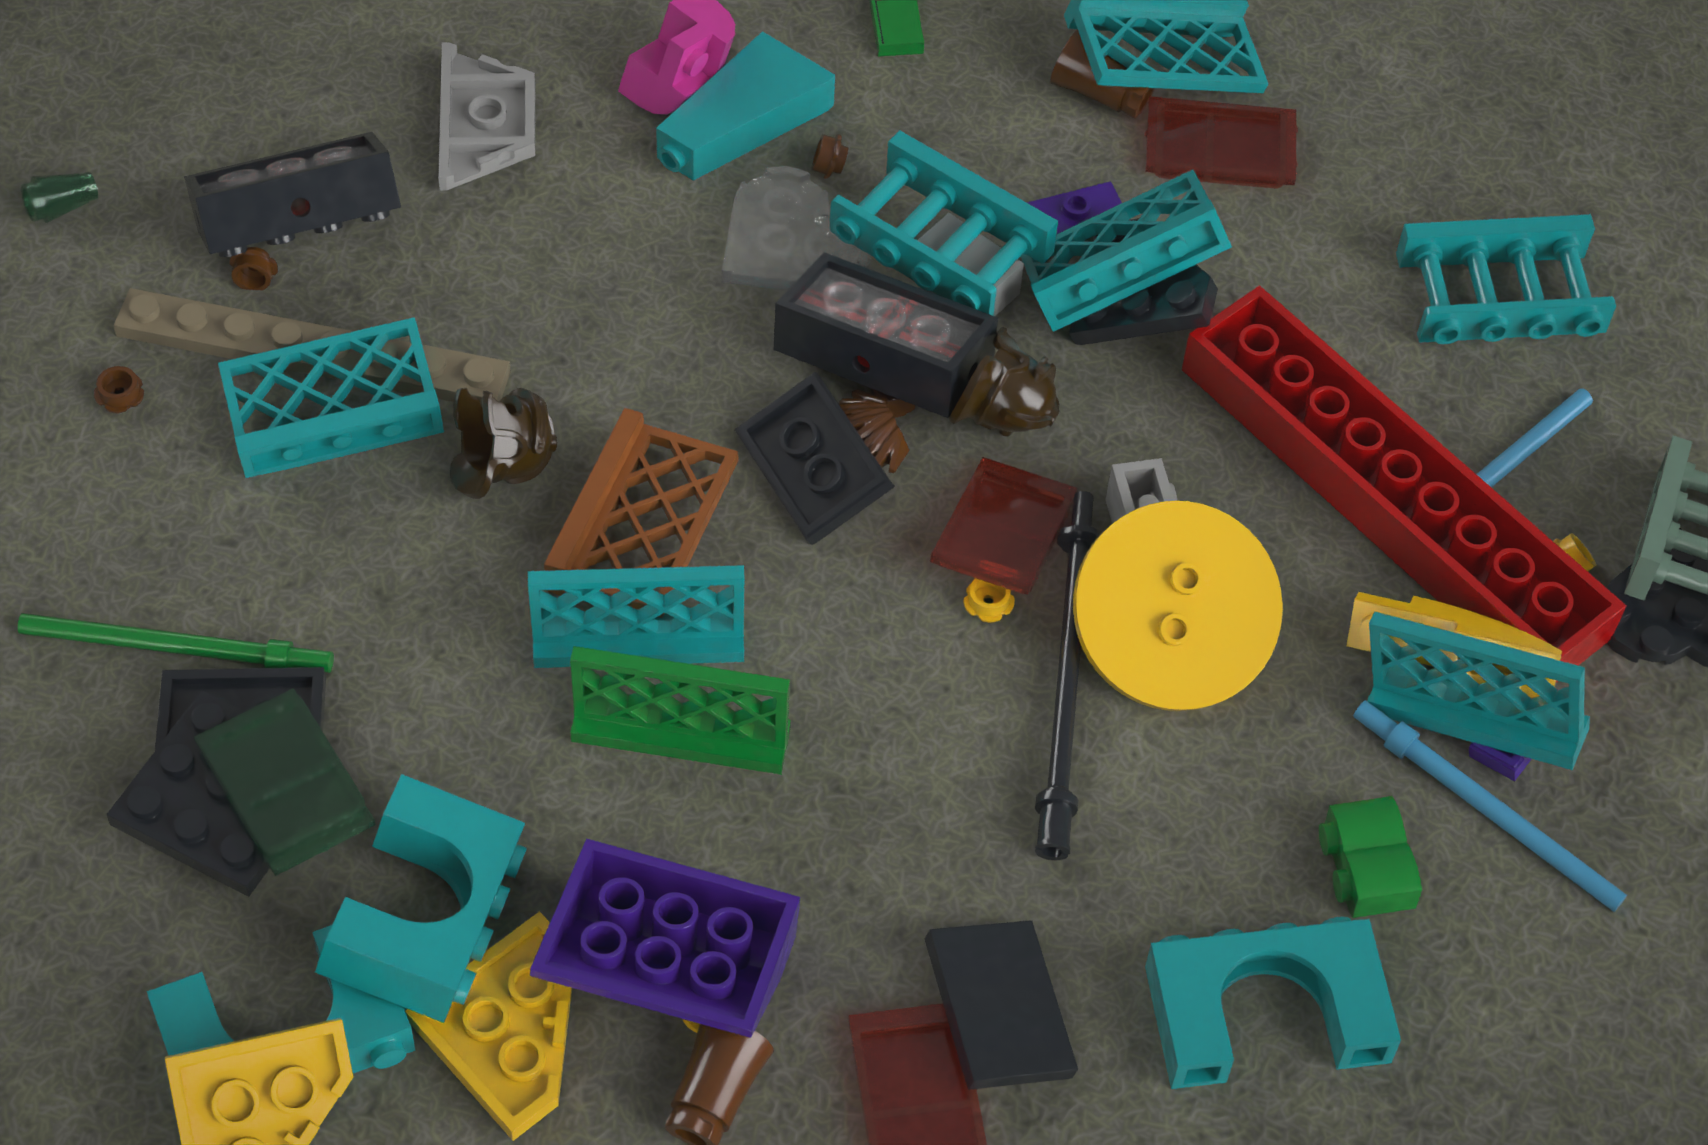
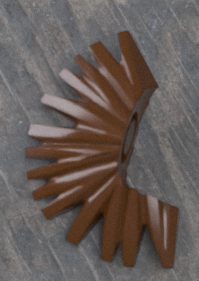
M872 388V394L856 389L852 391L853 398H842L839 401V405L881 467L883 468L889 464V473H895L910 450L903 433L896 425L895 418L912 412L915 409V405Z

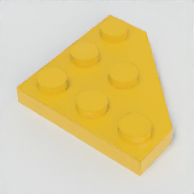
M540 911L486 950L481 962L473 960L468 964L466 969L475 972L476 976L464 1005L452 1002L444 1023L410 1009L405 1011L410 1025L512 1141L558 1107L572 988L530 976V968L550 924Z
M341 1018L165 1057L181 1145H309L320 1129L323 1120L353 1079Z

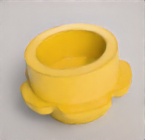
M1570 533L1562 540L1556 538L1553 541L1585 570L1590 571L1596 566V562L1589 550L1573 533Z
M991 573L979 575L966 588L967 596L963 600L964 607L971 616H979L982 622H998L1002 619V615L1010 614L1014 608L1015 599L1011 595L1010 586L999 575ZM991 598L993 603L988 604L984 599Z

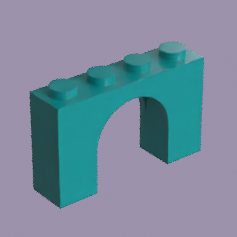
M401 774L383 813L372 847L427 868L442 877L455 892L461 910L441 921L421 923L398 918L345 897L326 937L315 973L444 1023L452 1002L464 1005L476 976L475 972L466 968L470 958L479 962L482 961L494 931L484 926L487 917L498 920L511 888L501 885L504 875L515 879L527 850V847L517 844L525 823Z
M1334 917L1317 925L1298 927L1294 923H1280L1263 931L1243 933L1239 929H1226L1209 937L1189 939L1185 935H1172L1161 939L1159 942L1151 943L1145 970L1171 1089L1227 1083L1234 1057L1222 1009L1221 996L1228 987L1238 980L1259 974L1287 978L1302 986L1312 995L1322 1011L1337 1070L1390 1064L1393 1061L1400 1045L1401 1037L1370 919L1351 921L1348 917Z
M332 925L312 932L318 958H320L326 937ZM203 972L146 991L168 1056L234 1041L221 1025ZM326 977L333 995L332 1008L326 1021L337 1018L342 1019L353 1073L372 1066L378 1069L394 1066L401 1062L407 1053L415 1051L412 1029L404 1007Z

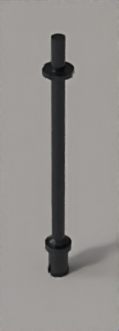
M1079 491L1074 494L1071 526L1062 528L1058 532L1057 544L1064 552L1069 554L1048 787L1036 795L1035 810L1040 814L1035 853L1043 859L1053 861L1066 859L1068 854H1070L1071 820L1077 814L1079 801L1069 790L1081 644L1074 623L1073 593L1081 563L1091 545L1100 535L1097 529L1091 527L1094 496L1087 491Z

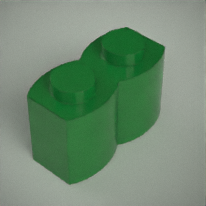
M1393 796L1329 805L1325 823L1319 825V841L1323 854L1325 856L1332 855L1337 868L1333 872V887L1338 902H1346L1352 918L1416 909L1422 892L1421 879L1413 852L1407 843L1399 808Z

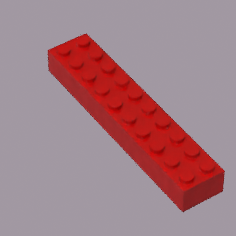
M1260 285L1212 317L1209 326L1196 328L1189 333L1181 370L1438 602L1493 618L1527 632L1562 651L1560 661L1578 666L1611 640L1627 605Z

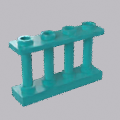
M900 130L888 141L887 175L858 205L840 195H837L831 201L829 229L842 242L856 246L873 256L883 266L893 268L912 279L924 290L932 291L939 296L994 316L997 291L994 284L1022 254L1028 255L1044 264L1054 253L1058 220ZM903 186H908L926 196L897 228L875 216ZM942 209H948L966 221L937 251L914 239ZM984 231L1006 244L976 275L954 261Z
M1591 214L1404 224L1396 251L1399 268L1418 267L1421 269L1430 306L1424 309L1417 331L1419 343L1436 342L1438 344H1451L1457 340L1475 339L1495 342L1512 337L1545 339L1552 335L1568 334L1589 337L1607 332L1616 309L1615 299L1612 296H1591L1580 259L1585 258L1595 231ZM1557 260L1561 262L1571 299H1544L1534 261ZM1510 262L1515 265L1524 301H1497L1487 263ZM1463 264L1468 266L1477 304L1450 305L1440 265Z

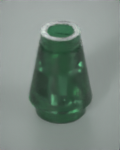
M90 172L32 176L31 182L22 184L21 195L30 219L33 222L43 219L45 223H49L89 203V201L97 200L98 189L95 179Z

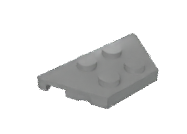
M442 42L438 176L440 191L452 189L535 156L534 72L517 66L503 65L499 60L483 54L478 60L458 54L457 45Z

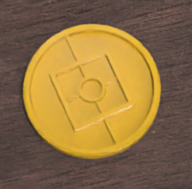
M1164 501L1143 506L1124 515L1103 531L1091 545L1081 563L1075 581L1073 593L1074 623L1080 644L1088 660L1097 673L1116 691L1139 704L1151 708L1168 711L1195 710L1214 705L1234 696L1249 685L1265 667L1277 644L1282 623L1283 602L1281 587L1275 567L1267 551L1252 532L1238 520L1216 508L1200 503Z

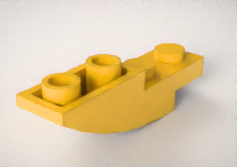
M1358 592L1354 599L1346 645L1347 647L1371 652L1369 622L1375 611L1559 661L1562 655L1560 649L1527 632L1463 608L1414 595L1411 602L1407 603ZM1388 635L1400 647L1408 646L1401 638ZM1439 649L1453 662L1460 659L1453 652ZM1422 656L1414 658L1421 664L1433 666ZM1492 663L1505 676L1513 673L1505 666ZM1474 670L1466 672L1478 684L1487 682ZM1545 678L1555 687L1556 680ZM1526 684L1519 686L1530 698L1539 696Z

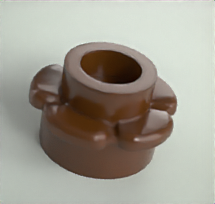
M822 134L818 142L811 170L825 174L824 178H829L832 172L841 174L845 165L849 147L841 145L842 136L840 134H837L835 138Z
M248 247L246 252L231 256L229 261L230 265L233 266L232 280L241 289L265 290L270 285L272 276L278 273V265L275 259L270 258L265 250L258 247Z
M110 367L104 370L97 378L94 398L97 404L104 405L108 412H126L130 407L138 406L143 400L142 380L127 367ZM118 391H124L123 393L115 394Z

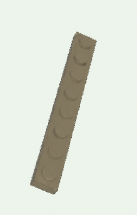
M133 288L129 289L113 325L117 337L230 359L353 332ZM397 339L388 340L381 351L401 360L410 348L411 342ZM422 345L438 399L454 402L457 389L467 388L471 396L480 400L481 406L483 391L493 393V397L497 401L502 399L511 373L510 361ZM352 349L341 351L332 363L352 371L363 354ZM302 360L290 363L286 370L309 374L314 366ZM373 360L361 377L382 386L393 369ZM414 360L411 366L417 368L416 361ZM327 372L322 374V377L341 380ZM403 375L393 388L394 391L409 394L424 392L422 383L406 375Z

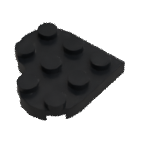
M1675 549L1668 553L1672 555V561L1708 573L1707 560ZM1632 564L1610 582L1607 589L1627 605L1615 633L1607 643L1614 652L1635 663L1642 659L1650 662L1665 661L1664 665H1667L1687 656L1700 665L1708 667L1707 594L1664 580L1662 584L1652 582L1644 601L1626 595L1624 592Z

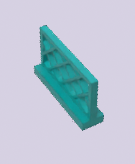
M1071 0L1064 13L1068 29H1078L1097 85L1264 93L1269 84L1243 19L1249 7L1247 0ZM1096 30L1111 31L1115 35L1110 40ZM1139 33H1152L1157 37L1151 42ZM1180 35L1194 36L1198 40L1192 44ZM1234 36L1236 41L1235 47L1221 37ZM1123 39L1142 53L1137 58L1117 44ZM1164 41L1182 53L1181 59L1178 60L1160 48L1161 43ZM1205 43L1225 58L1219 62L1200 48ZM1106 55L1125 66L1127 70L1108 69L1105 61ZM1150 57L1168 69L1169 72H1158L1144 62ZM1191 59L1209 71L1210 74H1199L1187 66L1186 63ZM1232 61L1247 71L1249 76H1240L1228 68L1227 65Z
M1191 170L1057 234L1054 253L1051 255L1055 256L1049 263H1038V261L1028 255L1022 254L1020 257L1030 279L1034 295L1054 332L1232 248V245L1214 205L1209 200L1195 171ZM1187 192L1182 200H1172L1174 197ZM1142 214L1138 221H1128L1130 218ZM1160 214H1170L1166 221H1156ZM1098 235L1093 242H1084L1086 239ZM1117 235H1126L1120 243L1112 242ZM1073 256H1082L1077 263L1067 264Z
M415 317L218 363L234 430L235 442L246 478L309 465L444 432L440 405L432 383ZM406 336L410 338L411 346L401 360L381 351L388 340ZM352 349L363 354L353 370L348 371L332 363L339 352ZM303 360L314 366L302 383L282 374L288 365L293 362ZM373 360L393 369L382 386L361 377ZM414 360L416 361L417 368L411 366ZM254 372L264 377V379L251 395L235 387L232 377ZM324 372L344 381L332 398L312 389ZM406 375L422 383L424 392L402 397L391 391L401 377ZM275 383L295 392L282 410L263 401V398ZM354 386L374 395L368 405L351 408L342 404V402ZM304 398L324 407L318 417L301 420L292 414ZM238 401L244 403L241 410L239 409ZM255 409L274 418L268 429L245 434L243 425Z
M744 565L528 571L534 668L571 667L570 658L573 646L687 664L744 662ZM731 585L718 593L708 589L709 586ZM656 587L674 588L664 595L653 590ZM617 588L620 591L609 596L600 590ZM542 590H564L566 593L556 598ZM690 597L701 602L692 608L681 604ZM639 599L647 605L637 610L627 604ZM584 600L594 606L583 611L574 605ZM665 613L664 616H663V618L657 617V616H659V615Z
M1374 611L1369 622L1373 689L1367 700L1370 704L1390 719L1398 722L1403 721L1409 725L1573 770L1590 727V716L1584 715L1585 667ZM1388 635L1401 638L1408 646L1400 647ZM1439 649L1453 652L1460 659L1453 662ZM1422 656L1435 668L1427 670L1414 658ZM1492 663L1505 666L1513 673L1505 676ZM1474 670L1487 682L1478 684L1466 672ZM1545 678L1568 683L1569 686L1557 690ZM1526 684L1539 696L1531 699L1519 686Z

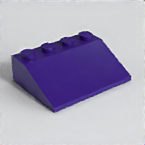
M586 838L532 963L530 976L751 1038L781 980L794 944L800 897Z

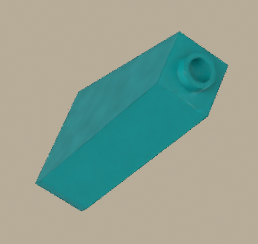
M762 31L656 128L657 158L668 170L672 172L679 171L694 181L831 109L834 106L835 74Z

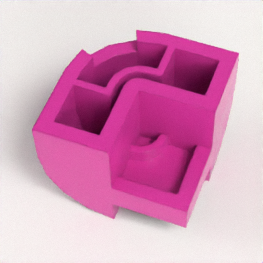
M673 0L669 2L658 39L629 55L618 92L637 106L653 114H669L678 109L724 67L735 36L736 24L730 12L717 0Z

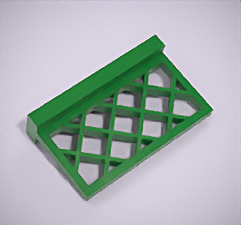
M573 646L570 658L574 719L570 732L571 742L782 775L791 728V720L788 719L790 679ZM591 669L603 670L608 675L602 677ZM644 677L659 679L662 683L654 685ZM626 685L636 693L629 695L618 687ZM699 685L712 687L716 691L707 693L705 690L700 688ZM679 693L689 701L681 703L672 695ZM752 694L770 696L773 698L761 701ZM733 701L743 709L734 711L725 704Z

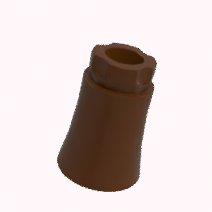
M1078 29L1072 34L1061 51L1050 79L1051 84L1080 93L1118 113L1123 111L1133 118L1142 113L1155 88L1097 85ZM1106 55L1105 61L1108 69L1127 70L1125 66Z
M699 1024L690 1059L671 1102L673 1110L665 1123L666 1130L672 1136L689 1145H719L723 1132L729 1131L735 1115L752 1083L773 1054L774 1048L771 1043L756 1031L749 1038Z

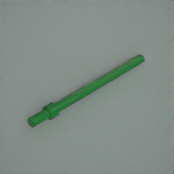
M21 613L18 620L19 634L264 664L265 668L324 667L325 672L330 673L334 662L333 652L294 647L292 641L270 639L266 644Z

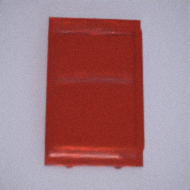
M1149 96L1148 121L1145 132L1147 138L1145 172L1155 173L1159 178L1174 179L1188 171L1194 170L1200 182L1274 189L1281 188L1283 185H1295L1296 168L1298 166L1296 161V133L1298 132L1296 109Z
M982 457L931 554L930 562L1028 595L1032 591L1057 540L1058 532L1062 529L1069 515L1074 494L1078 488Z
M943 1003L849 1015L851 1045L868 1145H987L977 1089H967Z

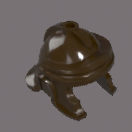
M1001 327L993 339V345L998 349L995 357L986 355L981 360L959 398L949 420L952 424H955L963 419L970 418L975 421L976 425H981L989 430L992 428L999 429V433L1006 437L1010 436L1013 432L1042 429L1048 425L1051 427L1060 412L1059 400L1056 397V387L1054 385L1056 366L1053 363H1048L1046 356L1038 362L1030 355L1024 353L1018 347L1016 340L1006 332L1007 328Z
M467 388L457 389L453 404V417L456 428L461 431V453L455 455L450 465V478L454 487L467 497L480 499L485 497L492 483L505 480L509 484H519L538 476L548 464L552 452H555L557 448V437L545 400L530 390L523 388L511 391L509 395L504 396L500 401L493 397V393L483 391L481 406L480 400L471 396Z

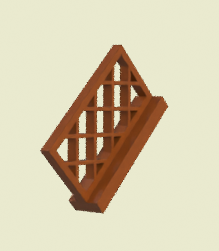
M624 408L544 563L545 571L587 570L589 566L608 559L613 569H623L617 556L643 547L650 562L635 568L687 567L739 461L738 451L644 424L643 413ZM650 444H655L671 449L674 457L650 466L645 458V454ZM703 460L721 464L717 473L698 480L689 466ZM681 469L688 484L663 492L656 478ZM648 481L655 496L630 505L625 496L627 489ZM695 495L701 505L698 512L678 519L670 504ZM662 507L669 523L644 532L637 516ZM629 520L636 535L610 544L605 535L608 527ZM676 534L681 543L679 551L658 559L650 543ZM661 587L659 593L664 595L674 588ZM607 588L600 591L612 596L620 590L617 588ZM548 590V592L558 596L566 593L564 590ZM636 599L627 605L638 610L647 604ZM663 613V614H661V615H659V616H657V617L663 618V616H664L665 613Z

